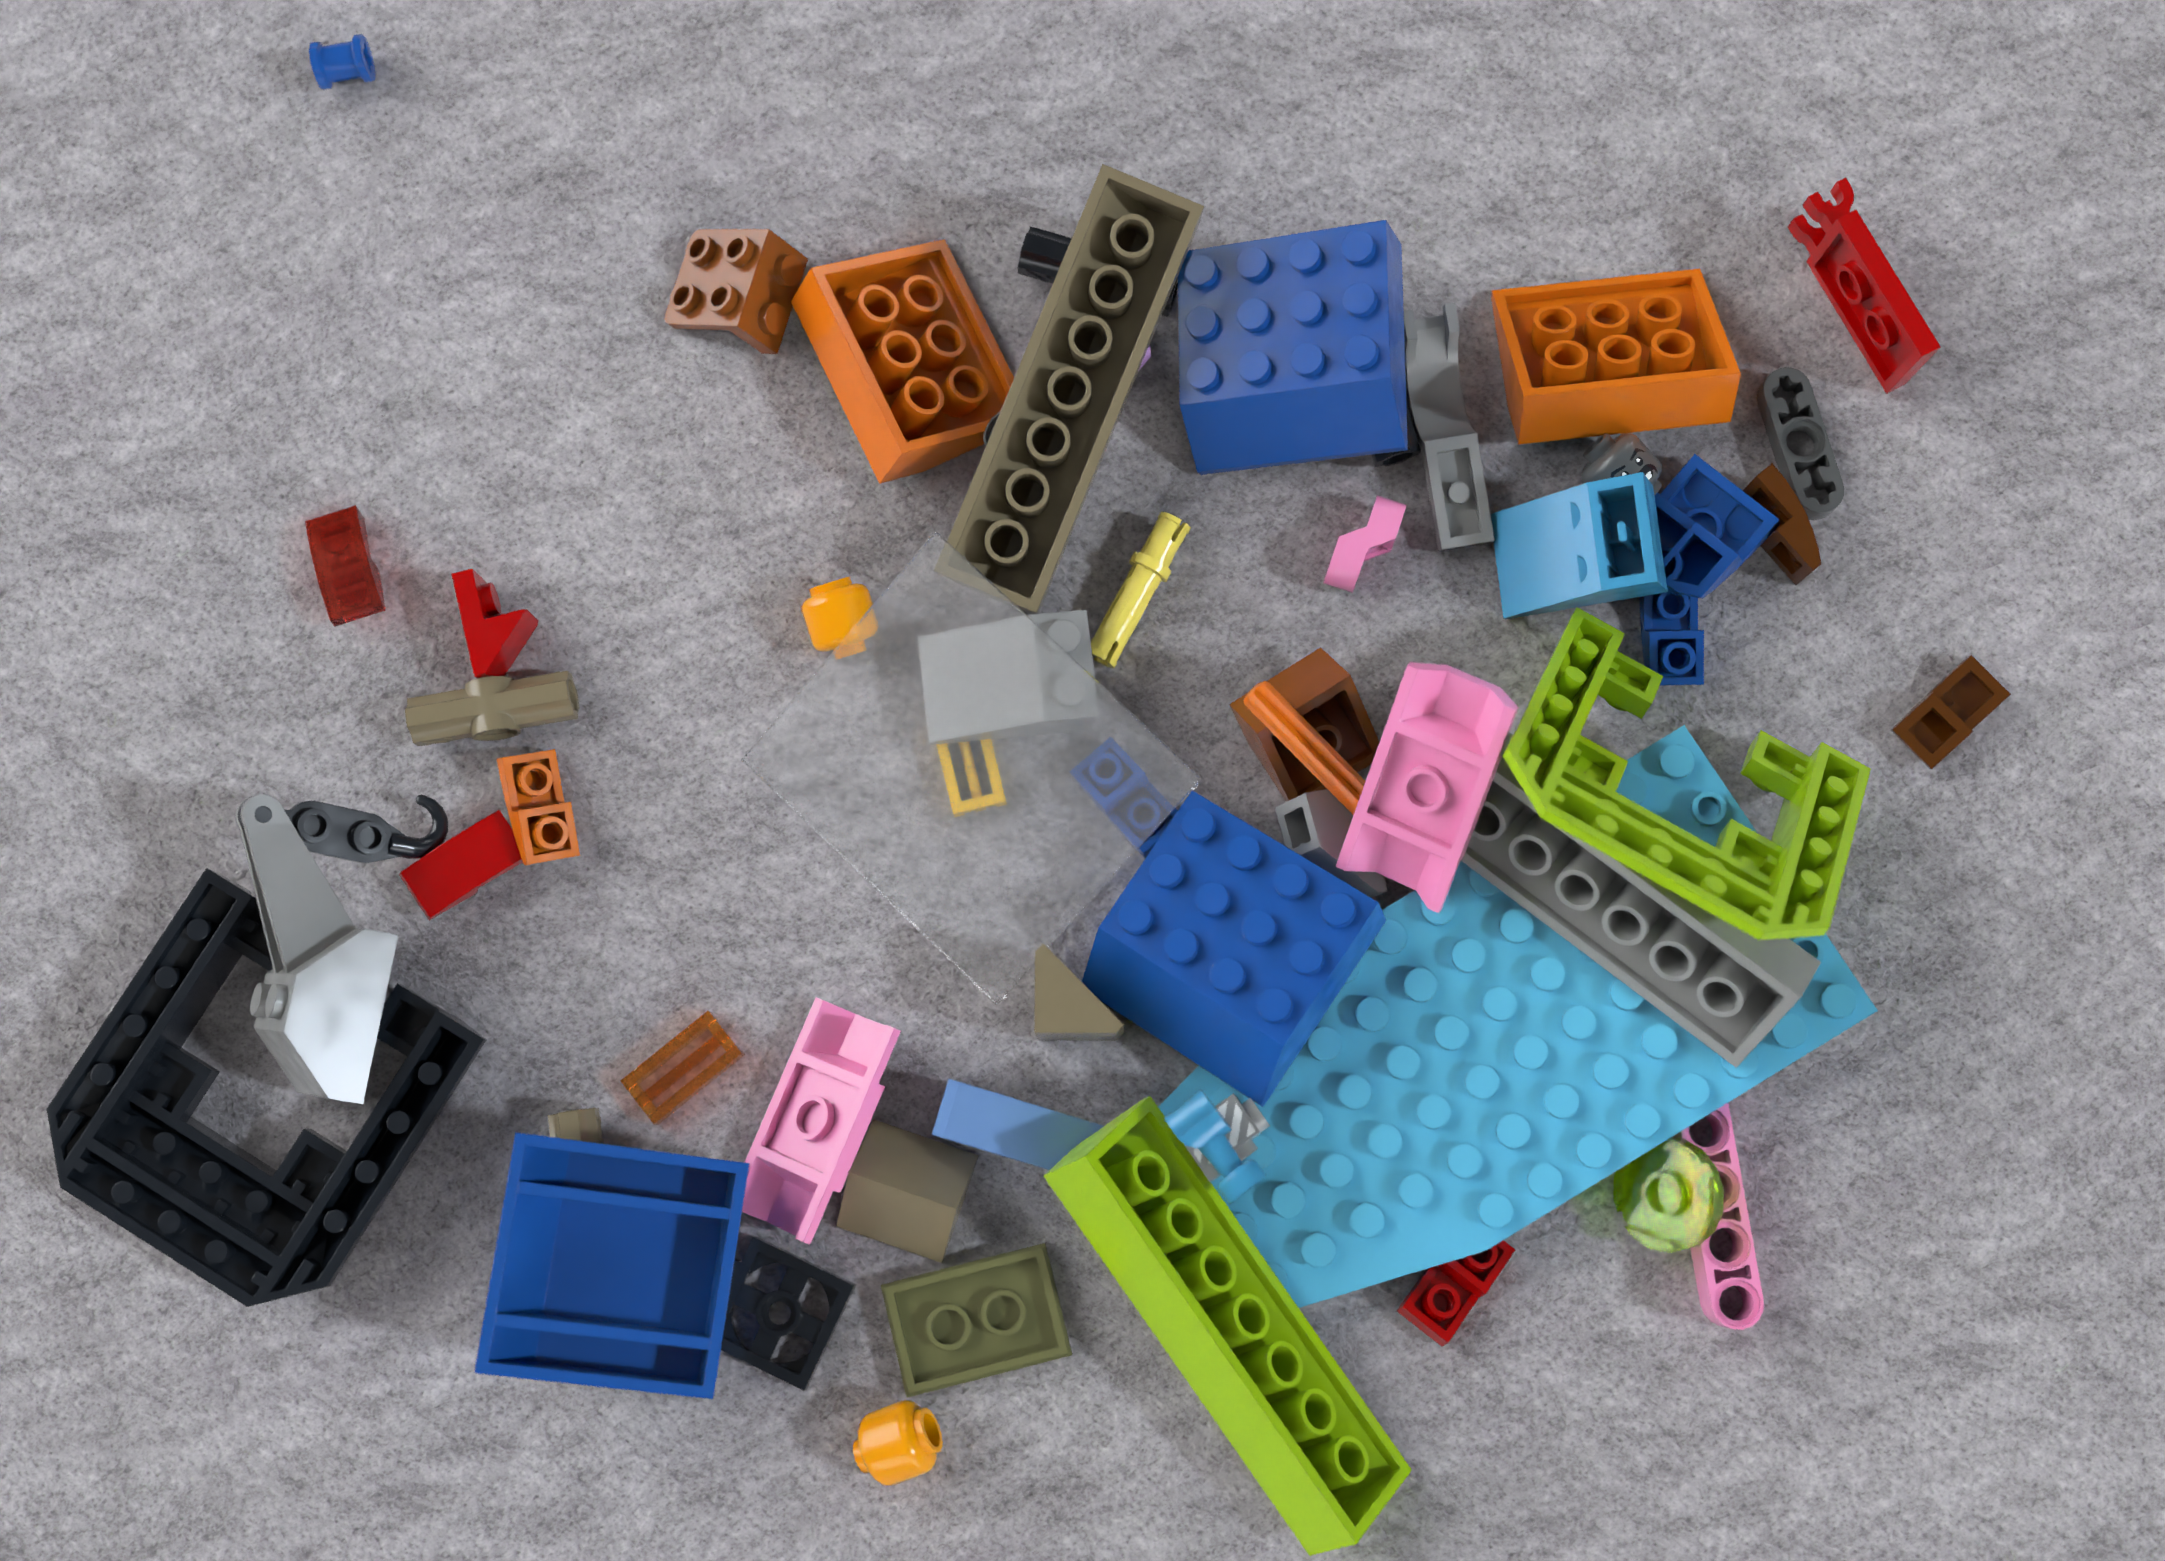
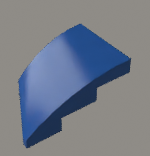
M1696 454L1692 456L1661 494L1658 492L1655 494L1667 591L1701 599L1705 598L1733 574L1781 524L1776 516Z

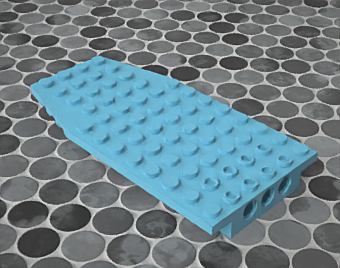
M1685 725L1627 760L1628 764L1616 790L1622 796L1714 847L1720 833L1730 819L1757 833ZM1461 861L1443 908L1439 913L1428 909L1416 890L1382 910L1386 918L1385 924L1264 1107L1255 1103L1270 1127L1252 1140L1258 1149L1242 1160V1163L1250 1159L1255 1160L1267 1176L1231 1204L1227 1202L1218 1189V1184L1224 1177L1221 1175L1211 1183L1298 1308L1490 1249L1878 1010L1826 933L1823 936L1789 938L1819 960L1821 964L1802 997L1736 1068ZM1198 1066L1159 1105V1109L1166 1117L1169 1113H1174L1183 1106L1185 1101L1199 1090H1202L1214 1106L1232 1094L1237 1096L1241 1104L1249 1098Z

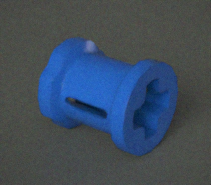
M363 34L353 35L352 41L323 46L320 42L310 43L309 57L312 71L318 86L322 90L331 89L333 83L358 78H362L364 82L375 80V66L372 53Z

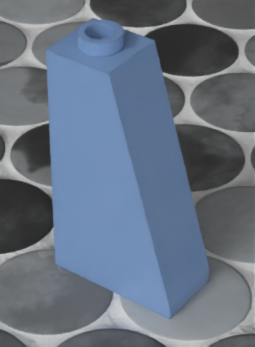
M948 1078L932 1135L1050 1170L1076 1145L1101 1129L1103 1125Z

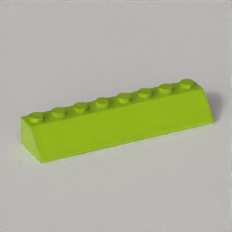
M1148 1096L1076 1145L1044 1175V1178L1309 1556L1356 1545L1412 1469L1217 1190L1209 1182L1186 1146L1171 1130L1164 1119L1165 1116L1152 1097Z

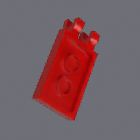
M1845 177L1837 181L1830 191L1837 205L1833 206L1830 200L1824 202L1819 192L1808 196L1802 205L1807 214L1814 221L1820 223V228L1810 226L1805 216L1801 214L1792 219L1788 229L1798 242L1805 245L1810 254L1806 261L1884 391L1888 394L1905 385L1941 346L1858 211L1855 209L1850 212L1854 202V192Z

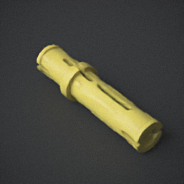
M1160 512L1158 520L1141 551H1135L1131 556L1129 563L1132 567L1091 640L1092 657L1095 656L1093 660L1112 669L1115 668L1125 645L1160 582H1167L1171 574V570L1168 567L1185 536L1191 529L1187 523H1182L1180 526L1182 521L1180 518L1167 512Z

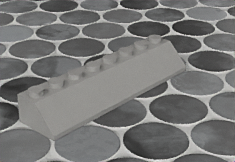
M1509 733L1500 755L1502 758L1461 861L1737 1068L1802 997L1821 962L1789 938L1758 940L1542 819L1503 758V754L1513 736Z

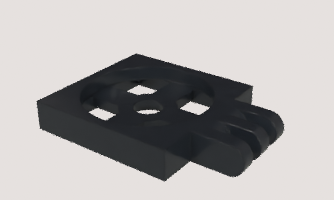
M755 1236L752 1238L742 1261L736 1258L734 1260L721 1350L805 1391L816 1372L856 1284ZM772 1263H782L788 1266L778 1290L765 1293L745 1283L749 1275L763 1266ZM809 1277L819 1281L827 1295L829 1313L825 1321L802 1311L799 1298ZM775 1302H784L790 1308V1318L784 1324H776L769 1317V1309ZM734 1305L756 1315L760 1328L750 1349L743 1345L736 1333L733 1322ZM791 1332L814 1343L810 1353L798 1360L786 1363H776L770 1360L781 1336Z

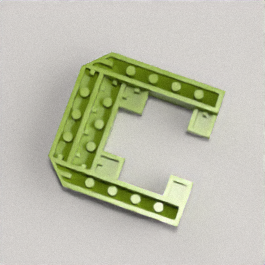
M1576 607L1503 754V758L1539 816L1758 940L1823 936L1831 925L1871 768L1822 741L1809 757L1760 730L1749 746L1740 774L1749 778L1758 788L1766 792H1774L1784 798L1772 839L1769 840L1737 821L1730 819L1720 833L1716 846L1708 844L1617 793L1616 790L1628 761L1580 735L1597 695L1604 698L1615 709L1628 711L1642 719L1653 703L1663 676L1618 651L1625 633Z

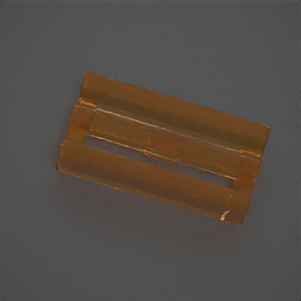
M707 1011L620 1081L652 1123L659 1125L745 1054L731 1039L732 1037L726 1029L720 1025L715 1015L711 1011ZM707 1029L714 1035L646 1091L639 1085ZM721 1046L726 1052L661 1105L655 1106L652 1101Z

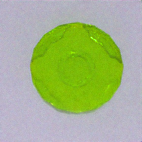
M1671 1137L1615 1172L1613 1200L1617 1213L1622 1212L1623 1218L1628 1224L1624 1227L1632 1238L1651 1250L1673 1253L1700 1246L1715 1232L1723 1214L1724 1188L1717 1167L1704 1150L1686 1139Z

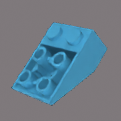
M1643 472L1587 482L1490 514L1495 540L1494 549L1503 619L1505 620L1668 592L1654 489Z

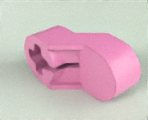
M1377 495L1367 526L1339 536L1323 583L1353 593L1363 562L1391 551L1407 505Z

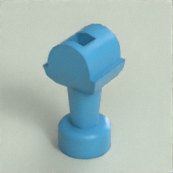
M1199 1090L1186 1100L1185 1104L1174 1113H1169L1164 1117L1177 1138L1186 1146L1198 1148L1224 1177L1219 1182L1218 1189L1229 1204L1267 1176L1255 1160L1250 1159L1242 1163L1225 1136L1232 1131L1231 1127L1202 1090Z

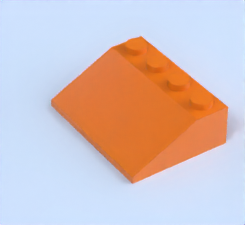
M946 240L933 241L810 268L791 303L879 484L927 471L984 445L983 436L985 428L993 416L1001 411L1014 376Z
M1700 268L1492 290L1491 301L1507 407L1518 445L1596 437L1606 433L1614 435L1731 422L1741 372Z

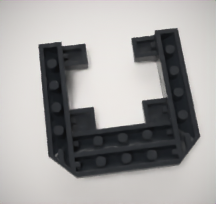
M206 868L47 1107V1115L60 1188L246 1307L331 1286L487 1039L456 1015L446 1012L406 986L397 983L384 1003L377 1038L404 1054L407 1058L348 1150H344L316 1131L304 1128L279 1168L275 1170L191 1117L220 1071L186 1051L182 1046L242 955L268 971L273 969L255 893Z

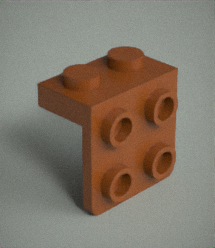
M698 229L692 234L686 247L685 256L669 298L664 320L675 329L729 330L762 354H778L793 308L791 300L799 289L808 258L770 229Z

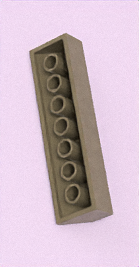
M1102 164L935 572L1028 614H1039L1199 226L1204 209L1203 205Z

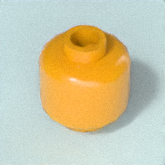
M850 576L810 588L811 597L803 602L801 610L814 648L822 652L834 650L837 660L867 651L868 648L865 640L875 636L880 629L868 588L863 584H852Z
M911 1400L899 1401L864 1416L859 1424L858 1439L853 1443L854 1458L859 1469L865 1474L870 1473L880 1484L884 1486L896 1485L925 1474L932 1469L936 1462L937 1453L942 1449V1433L936 1417L928 1408H921Z

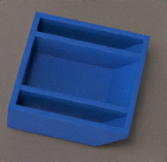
M1387 220L1188 250L1178 274L1179 405L1196 470L1200 475L1408 450L1402 244Z
M1192 790L1098 927L1082 983L1102 1003L1247 1098H1251L1261 1107H1264L1385 924L1386 918L1379 902Z
M515 1132L474 1373L713 1399L749 1163Z

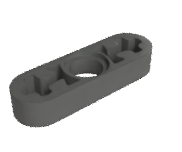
M1779 368L1770 373L1759 387L1757 404L1779 472L1797 495L1808 519L1820 520L1827 517L1842 502L1844 484L1809 379L1804 373L1795 368ZM1779 384L1782 385L1784 391H1794L1796 395L1789 403V409L1784 398L1775 399L1773 396ZM1791 413L1792 419L1784 425L1781 424L1780 421H1783ZM1793 431H1801L1809 435L1814 444L1813 453L1805 457L1793 454L1786 443L1787 435ZM1815 463H1819L1820 467H1817L1810 477L1808 468ZM1805 470V471L1802 472L1801 474H1798V473H1797V471ZM1812 481L1817 490L1825 489L1828 493L1821 501V505H1819L1816 497L1807 498L1805 495V491L1812 485Z

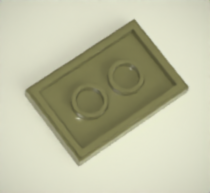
M1046 1243L881 1285L906 1398L1073 1355Z

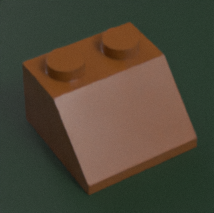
M1321 647L1267 680L1357 773L1372 764L1380 741L1351 675ZM1247 693L1229 704L1249 746L1286 802L1307 792L1327 790L1244 705L1243 700Z

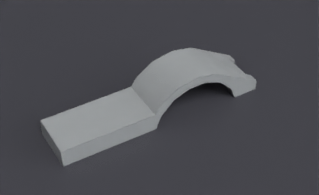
M1455 303L1444 304L1442 307L1443 315L1415 320L1413 309L1404 311L1407 397L1414 429L1421 445L1438 552L1488 544L1495 541L1477 432L1472 428L1463 400L1458 362L1460 328Z

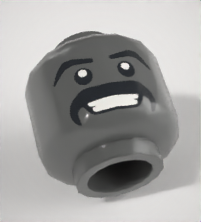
M1606 433L1583 453V456L1588 461L1581 473L1583 484L1643 472L1653 485L1654 496L1662 487V483L1658 480L1662 472L1661 462L1634 434L1624 433L1612 439Z

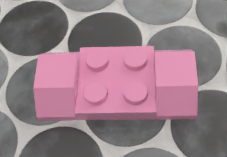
M1410 662L1407 665L1335 867L1343 871L1376 872L1416 890L1428 909L1436 913L1442 910L1459 863L1464 857L1502 758L1500 755L1519 708L1501 687L1448 665Z
M817 997L815 998L744 1162L749 1163L742 1208L743 1213L795 1235V1239L801 1242L811 1244L833 1191L840 1193L848 1172L851 1169L885 1086L880 1085L879 1082L899 1038L900 1030L867 1019Z

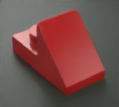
M472 568L452 573L451 576L474 676L477 679L490 676H505L536 629L538 620L527 609L494 616L501 613V605L494 584L492 582L487 583Z

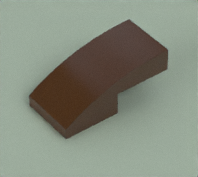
M1772 463L1760 472L1742 491L1780 520L1781 524L1763 542L1761 547L1796 586L1821 565L1820 553L1813 528L1803 506L1784 476Z
M1970 655L1918 702L1891 731L1929 769H1933L1973 732L1972 729L2007 699L2011 693Z

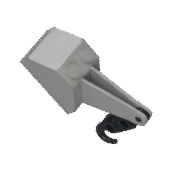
M256 795L244 799L237 807L236 822L239 826L273 967V969L266 973L264 983L259 982L256 985L251 999L250 1013L251 1016H256L255 1031L297 1093L363 1104L399 936L370 929H356L311 853L357 863H372L398 857L420 859L443 844L448 833L447 815L443 807L433 798L425 795H418L416 797V803L428 810L433 821L429 834L421 838L404 835L376 814L318 801L300 802L291 809L286 810L283 809L280 802L274 797Z

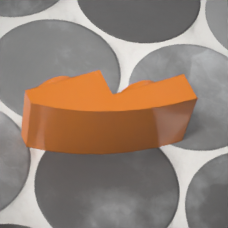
M552 749L497 758L504 799L523 864L530 865L580 856L571 802H564L556 750Z

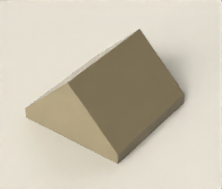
M1044 944L1035 951L1034 1033L1038 1041H1116L1124 1033V1024Z
M873 1119L848 1172L836 1226L943 1263L979 1155Z

